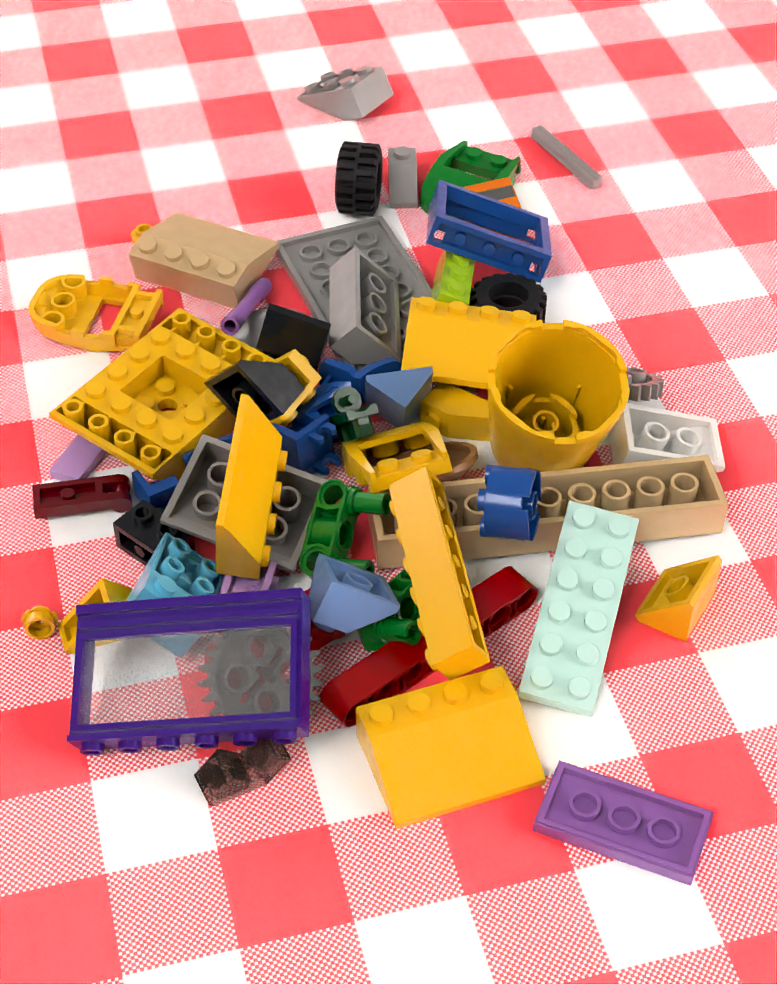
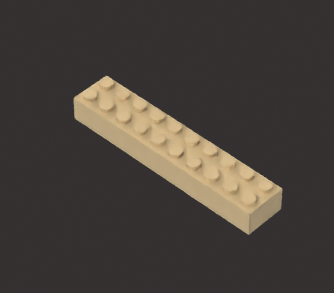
M709 455L540 472L542 497L541 501L537 503L536 513H540L535 538L533 541H516L480 536V522L482 516H484V511H478L477 498L479 490L486 489L485 477L442 482L463 560L556 551L569 500L638 518L639 523L634 542L722 533L729 505ZM389 489L383 490V491H380V492H376V493H387L388 496L391 497V494H390V490H389ZM391 510L387 516L368 514L378 570L404 567L402 560L406 556L404 548L396 536V529L399 527L397 519L393 516Z

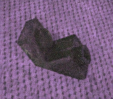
M272 739L257 740V745L245 747L241 753L217 749L194 774V777L208 805L217 806L266 786L291 760V757L284 744L274 743Z

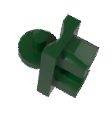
M350 386L336 390L332 397V406L338 414L329 417L330 423L336 426L340 444L375 434L370 416L379 413L376 403L361 408V396L355 388Z

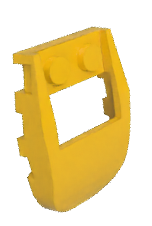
M60 275L48 279L39 286L29 303L28 311L38 331L54 341L93 352L126 351L147 334L159 308H163V290L157 289L155 293L141 291V284L128 282L127 286L114 283L113 277L101 276L99 281L86 280L85 275ZM103 304L123 306L110 331L103 330L101 335L87 334Z
M419 421L341 443L343 464L347 476H355L356 483L361 486L369 484L371 493L387 490L390 484L425 466L435 476L453 471L439 429L425 421ZM397 440H404V445L407 449L422 448L430 443L434 449L432 451L429 449L417 450L411 453V457L400 460L396 458L384 459L379 461L377 466L371 467L365 449L372 448L373 456L377 458L395 455L399 452Z

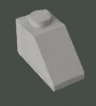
M406 146L388 148L390 208H418L416 148H408Z

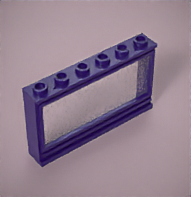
M302 588L76 605L78 620L70 731L66 741L78 748L81 754L90 756L103 755L104 749H118L122 753L142 752V747L156 746V749L161 751H176L180 749V745L194 744L195 747L202 749L217 748L220 742H233L236 746L248 747L257 745V740L272 739V742L277 744H293L297 742V738L309 737L311 600Z

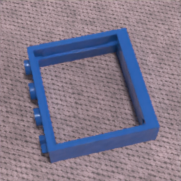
M442 180L438 181L429 204L426 244L515 275H524L527 279L532 278L536 282L541 283L552 258L547 217ZM451 216H454V217H457V218L466 220V221H468V222H465V221H462V220L453 218V217H451ZM471 223H474V224L483 226V227H485V228H482V227L473 225V224H471ZM488 229H491V230H494V231L503 233V234H505V235H502V234H499V233L490 231V230H488ZM529 229L535 231V238L527 236ZM438 230L445 232L442 240L434 237L435 232ZM508 236H511V237H514V238L523 240V241H525V242H522V241H519V240L510 238V237H508ZM531 263H534V272L529 270Z

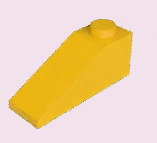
M439 383L421 401L420 421L428 422L438 428L442 436L490 442L488 400L454 385Z

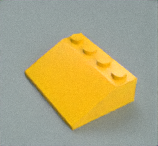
M426 296L419 298L411 297L401 370L432 366L433 382L488 389V368L495 348L512 330L526 323L536 321V315L523 310H515L513 312L499 310L494 306L488 305L482 307L469 306L461 301L448 303L436 301Z
M241 394L217 515L216 573L259 580L261 567H269L272 546L265 544L267 534L274 535L277 514L271 513L273 503H280L283 482H278L277 476L278 471L285 472L288 451L282 450L281 434L250 396L246 394Z
M503 666L356 707V735L396 829L540 786L546 782L518 695Z

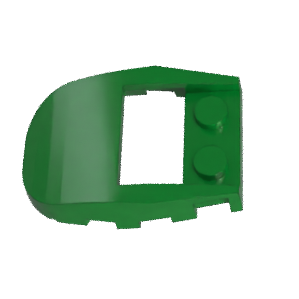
M463 140L440 154L422 184L419 200L420 207L428 214L429 204L439 180L459 187H466L510 177L514 186L515 173L520 174L521 157L517 156L514 160L509 159L503 155H496L477 147L468 146V141ZM451 216V217H453V218H456V219L465 221V220H463V219H460V218Z

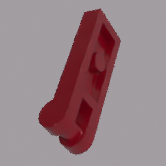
M115 474L32 485L35 519L109 509L119 513L127 512L132 508V496L128 493L131 488L130 479L124 474Z

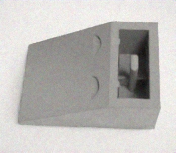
M367 64L354 71L352 68H347L337 74L334 71L324 73L320 76L321 80L319 82L305 86V91L296 98L301 103L345 121L363 118L392 97L394 93L383 65L371 67V64Z

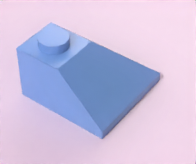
M319 553L309 592L311 618L317 627L327 632H334L336 629L344 633H350L398 612L400 605L385 577Z

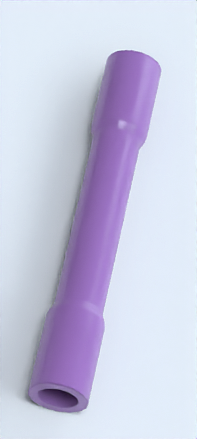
M259 278L251 286L247 295L224 317L221 321V329L225 334H236L257 305L269 295L273 288L269 279Z

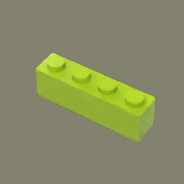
M443 250L436 267L431 298L448 303L461 301L469 305L475 260Z

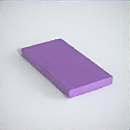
M559 760L535 818L533 831L691 886L714 812Z

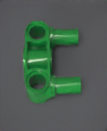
M330 479L324 482L317 492L311 518L307 524L306 537L299 560L301 570L312 579L316 559L319 553L375 573V566L371 560L350 559L347 556L353 543L357 517L361 513L387 516L390 513L389 502L392 501L391 497L387 493L362 492L360 488L345 485L338 479Z
M405 569L388 582L400 605L398 612L357 629L362 645L367 651H376L390 641L415 645L421 639L422 633L417 628V619L420 617L419 610L410 595V588L413 586L411 577Z

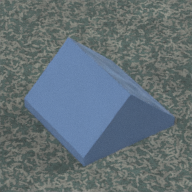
M432 366L366 375V406L376 403L379 410L377 415L396 428L410 424L421 410V401L431 392Z

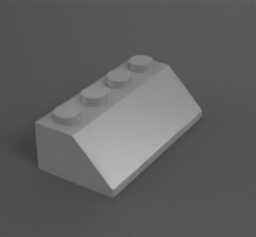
M354 247L330 267L329 323L331 328L329 332V348H331L334 354L343 357L351 364H373L389 357L402 361L398 280L358 248Z

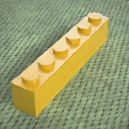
M425 466L389 485L392 501L389 502V507L393 516L397 519L399 527L396 529V536L404 548L406 556L402 561L412 581L413 587L410 588V595L419 610L420 617L417 619V624L420 632L426 639L428 648L424 652L426 660L434 671L438 670L449 680H453L491 661L443 483Z

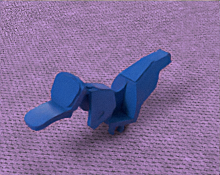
M389 357L357 371L351 364L335 359H324L318 371V374L322 377L319 381L320 385L315 388L316 393L309 401L303 405L300 404L296 408L298 415L293 419L291 429L272 423L282 436V450L288 451L286 465L313 475L316 473L329 475V467L325 466L328 463L340 466V456L335 454L333 443L340 441L336 426L330 423L329 417L338 414L332 406L333 394L342 387H353L359 392L362 405H364L366 375L401 371L402 364L400 361ZM233 433L216 439L231 444ZM195 449L183 454L185 468Z

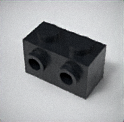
M144 499L113 522L117 547L144 566L147 565L166 532L175 538L184 540L196 552L195 536L161 524L160 519L164 510L160 507H154Z

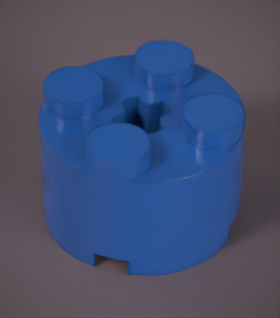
M487 465L485 472L486 489H480L477 498L478 511H484V516H482L480 522V536L516 541H533L540 513H536L537 503L541 501L542 497L540 471L532 470L531 468Z

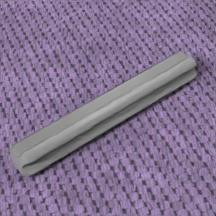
M539 124L536 127H532L531 138L590 189L601 186L602 176L544 126Z

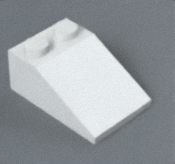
M627 403L619 420L609 432L613 464L709 455L715 472H723L725 469L715 418Z

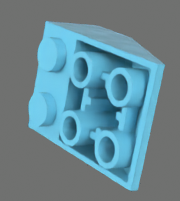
M166 532L126 601L218 594L224 574L216 573L215 561L204 558L192 550L184 540L175 538ZM204 633L149 638L182 659Z

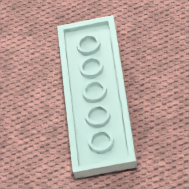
M569 500L520 683L518 698L592 717L637 532L638 518Z

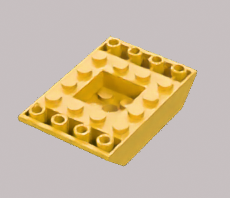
M178 308L49 412V418L152 479L163 480L175 475L180 480L185 470L183 454L196 448L202 434L219 438L232 433L235 427L236 417L211 392L204 382L240 360L271 362L275 359L235 337L225 334L222 330L189 312ZM164 408H173V409H175L174 411H172V410H168V411H164V412L161 411V410L164 409Z

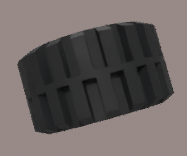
M344 141L341 145L335 174V204L339 213L374 216L380 201L383 155L379 144Z
M496 273L491 277H483L482 281H477L474 284V288H471L469 306L482 307L488 305L494 306L499 310L511 312L523 310L536 315V320H542L545 323L547 295L546 292H543L544 288L536 284V281L532 278L527 279L521 274Z

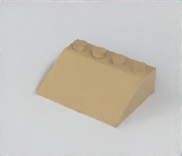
M175 212L143 232L128 253L135 277L235 308L247 295L251 286L261 277L280 244L274 240Z

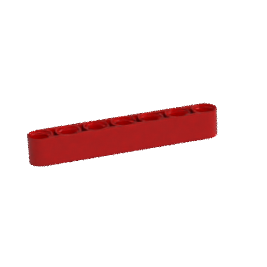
M512 566L499 570L471 589L484 638L531 607L538 596V588ZM422 635L419 642L415 645L390 641L329 681L320 693V702L345 727L356 725V707L400 695L435 672L429 666L424 652L428 649L425 637Z

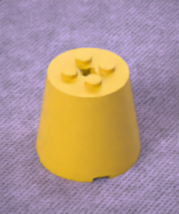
M536 320L517 327L499 342L492 354L488 368L490 446L493 456L500 466L531 468L540 472L583 468L619 420L626 407L630 393L625 361L616 347L607 338L594 329L577 322L563 320V323H543L542 320Z

